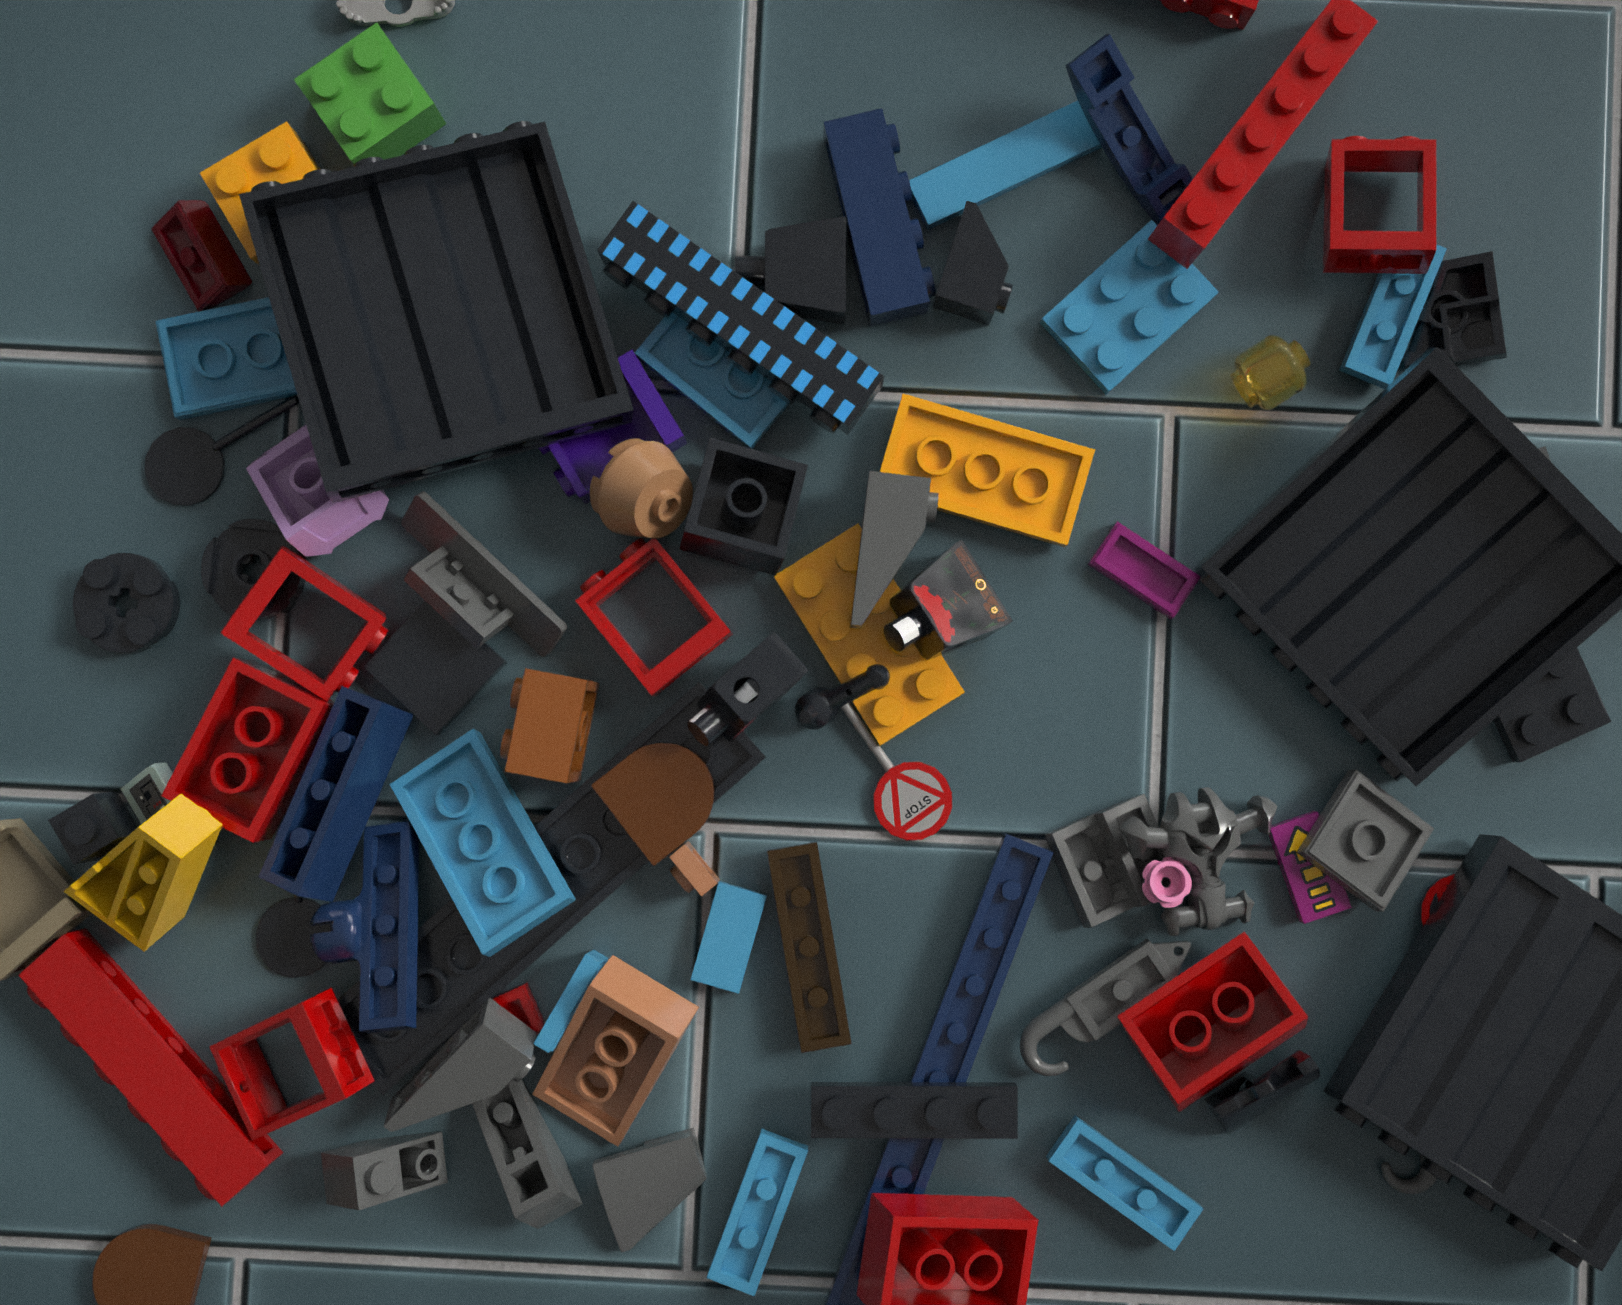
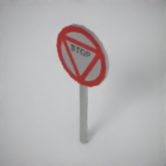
M850 703L840 707L886 771L878 780L873 793L874 811L880 824L891 835L904 840H923L936 834L945 825L952 810V791L946 778L935 767L920 761L902 762L894 766Z

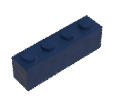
M882 108L825 121L823 127L824 144L842 217H846L847 238L869 327L926 314L930 303L929 297L936 296V290L931 269L929 266L921 267L917 251L924 248L919 220H910L906 202L912 201V192L907 172H898L894 154L900 153V143L895 124L886 125Z
M341 686L259 873V878L300 897L333 902L414 716L413 714Z

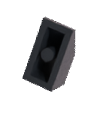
M966 201L933 308L989 325L994 311L1004 314L1013 285L1004 282L1009 265L976 203Z

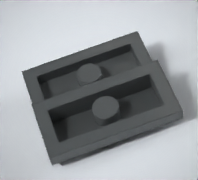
M1145 794L1137 795L1044 835L1050 850L1054 852L1053 857L1083 928H1092L1133 907H1143L1151 903L1142 891V884L1145 880L1142 877V872L1149 862L1153 860L1162 861L1166 856L1161 855V848H1146L1143 857L1132 859L1128 842L1119 830L1125 820L1134 816L1140 819L1147 827L1159 828ZM1164 877L1161 883L1164 887H1168L1170 880Z

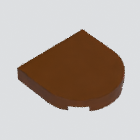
M672 743L650 744L634 751L591 785L653 866L702 828L709 818L714 803L713 778L704 761L690 749Z
M143 1224L121 1233L102 1250L94 1267L92 1282L94 1296L98 1305H194L212 1237L159 1224Z

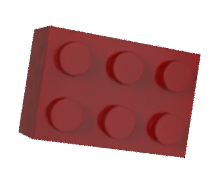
M232 658L161 796L172 801L178 795L183 794L197 806L206 809L212 817L223 824V828L252 843L272 839L291 803L334 705V701L329 699L326 702L297 682L253 660Z
M871 1193L856 1295L864 1305H1026L1039 1220L1013 1197Z

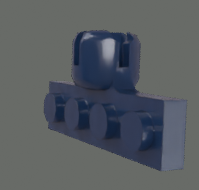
M410 821L365 827L363 887L360 895L353 900L324 903L314 912L310 922L311 926L330 924L331 932L310 935L313 951L319 959L324 962H332V964L359 961L361 968L359 1031L366 1033L416 1028L419 837Z

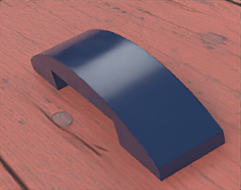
M1105 34L1065 66L1078 102L1101 147L1130 192L1155 224L1158 225L1193 178L1185 164L1174 162L1129 82L1135 79L1111 35Z

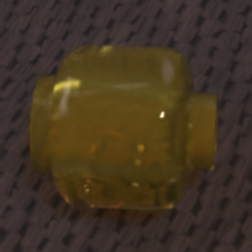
M1270 335L1236 357L1234 362L1236 371L1230 377L1236 390L1250 408L1258 405L1264 410H1271L1306 387L1307 378L1304 369L1311 364L1306 352L1296 340L1288 344L1279 336Z

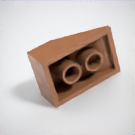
M612 955L589 984L532 1095L619 1147L699 1007Z

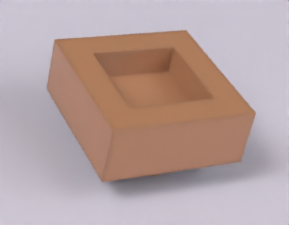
M689 841L669 856L675 864L670 869L671 874L688 893L695 888L703 896L720 880Z

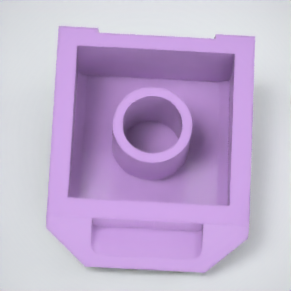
M306 424L264 452L246 467L285 539L305 557L332 554L335 547L373 521L381 520L389 501L385 492L380 490L332 503L325 491Z

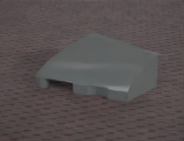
M694 1127L645 1141L644 1146L596 1159L592 1164L604 1207L621 1253L631 1250L707 1179Z

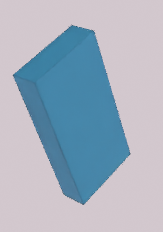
M722 881L718 882L690 980L739 994L767 894Z
M594 949L584 955L533 1043L547 1053L556 1050L589 984L607 963L608 957Z

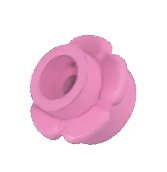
M1164 857L1162 861L1153 860L1149 862L1142 872V877L1145 879L1142 884V891L1151 903L1158 902L1164 908H1173L1180 905L1183 898L1190 893L1192 886L1190 874L1180 861H1176L1171 857ZM1164 877L1170 880L1168 887H1164L1161 883Z

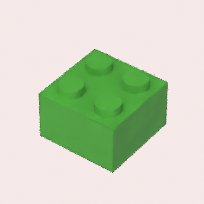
M377 22L294 79L353 164L368 157H380L385 160L401 156L408 149L416 146L446 125L434 102Z

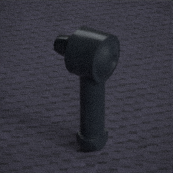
M881 664L869 666L860 675L831 690L823 687L812 688L800 697L795 705L797 720L808 729L817 730L824 727L836 717L838 708L875 689L880 690L888 685L890 679L889 670Z

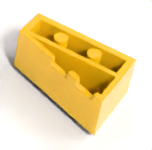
M180 794L136 828L63 892L145 952L185 917L223 824L212 817L206 809L197 806L183 794Z

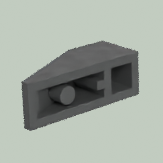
M869 471L850 628L860 629L922 536L926 522L935 523L939 493L929 492L931 478Z
M489 997L392 1097L383 1127L393 1132L497 1095L512 1079L519 1082L526 1076L535 1062L533 1043L536 1039V1032Z
M512 1079L499 1094L472 1103L516 1219L536 1229H540L583 1204L565 1158L522 1079L519 1082Z

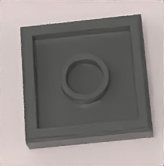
M1348 770L1296 853L1372 910L1384 912L1434 828L1358 770Z

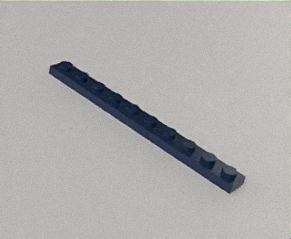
M1006 833L1003 834L909 1082L967 1081L1054 852ZM887 1138L824 1305H864L856 1294L871 1193L924 1194L945 1138Z

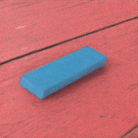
M1077 100L909 180L912 199L927 230L963 214L966 201L980 206L1102 147Z

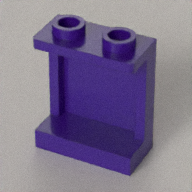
M632 349L618 357L633 406L632 423L539 448L543 455L551 451L559 463L560 468L553 473L568 498L577 494L585 504L590 502V484L593 475L600 479L605 466L614 457L608 453L609 450L625 440L639 438L643 441L659 442L667 446L672 452L687 444L683 433Z

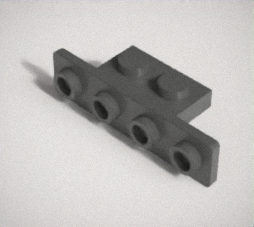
M422 491L414 496L401 524L431 554L412 566L406 574L404 581L476 649L508 625L541 657L547 656L567 630V624L426 492Z

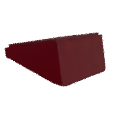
M178 200L151 228L198 312L217 306L245 290L252 283L250 276L205 201Z

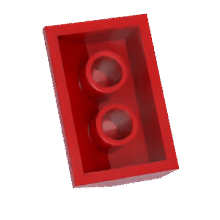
M1245 931L1117 1016L1147 1067L1178 1112L1303 1030L1308 1021L1307 1014Z

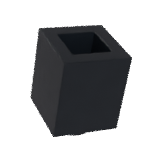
M118 792L91 794L48 820L74 865L102 859L138 828Z

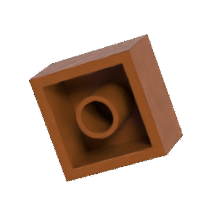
M525 668L523 678L517 677L515 679L511 692L510 707L517 709L513 729L506 728L501 742L500 759L507 760L505 772L562 783L580 781L599 683Z

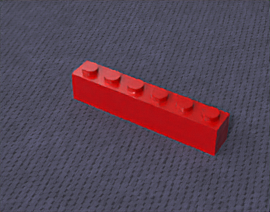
M1331 0L1166 213L1148 240L1184 268L1188 269L1371 32L1378 20L1351 0Z
M86 928L62 935L19 974V977L28 986L27 993L33 1002L41 1008L48 1009L61 1023L60 1030L63 1036L71 1044L82 1047L95 1062L93 1066L98 1076L106 1083L115 1085L127 1098V1106L133 1116L143 1123H148L162 1138L161 1145L164 1151L172 1159L184 1163L195 1176V1184L205 1197L210 1200H216L221 1207L224 1206L284 1153L268 1134L255 1140L251 1139L230 1091Z

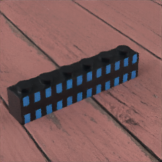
M634 201L631 202L597 250L603 264L606 265L602 271L612 281L625 289H628L631 284L647 294L644 301L652 309L666 318H669L672 312L688 323L685 330L696 340L708 347L711 346L713 341L730 352L726 358L736 368L750 376L754 371L763 375L771 381L768 388L775 395L793 405L796 399L813 410L809 417L830 433L834 434L837 429H840L848 435L883 387L884 376Z

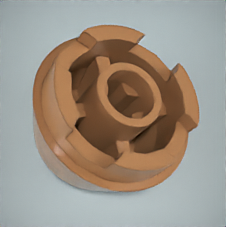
M639 438L625 440L610 449L608 453L614 457L605 466L600 479L593 475L590 484L591 505L593 510L600 515L604 525L610 531L619 535L645 538H661L677 529L690 510L693 499V487L689 477L672 451L662 443L643 441Z

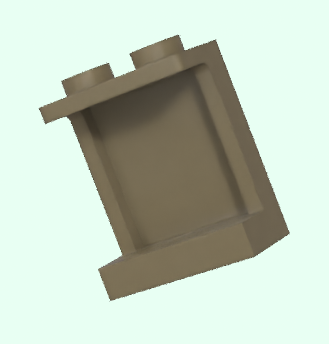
M21 818L0 820V981L19 976L23 970L62 935L74 930L92 914L63 892L75 882L74 879Z

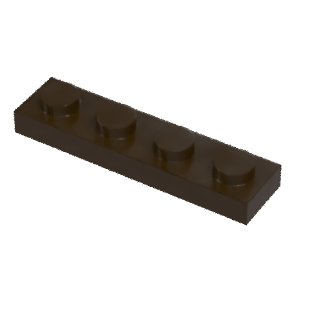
M817 841L767 850L801 1053L852 1044Z

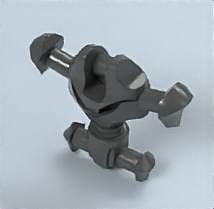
M1209 787L1199 788L1198 803L1191 805L1184 793L1175 792L1171 793L1168 797L1166 811L1161 821V828L1147 827L1135 816L1125 820L1119 830L1128 842L1132 859L1143 857L1146 848H1161L1162 856L1180 861L1185 865L1186 870L1190 871L1192 886L1190 893L1187 895L1188 906L1165 908L1160 915L1170 936H1179V928L1193 925L1203 930H1213L1222 923H1225L1226 919L1239 917L1243 924L1250 922L1251 911L1255 902L1247 895L1245 890L1240 891L1235 897L1225 899L1226 884L1224 881H1221L1222 879L1219 878V875L1228 856L1241 845V834L1257 829L1259 832L1270 835L1277 805L1268 797L1253 796L1247 802L1248 810L1235 815L1234 811L1226 808L1217 794Z

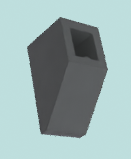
M439 1131L364 1140L321 1153L326 1204L362 1210L448 1183L443 1135Z

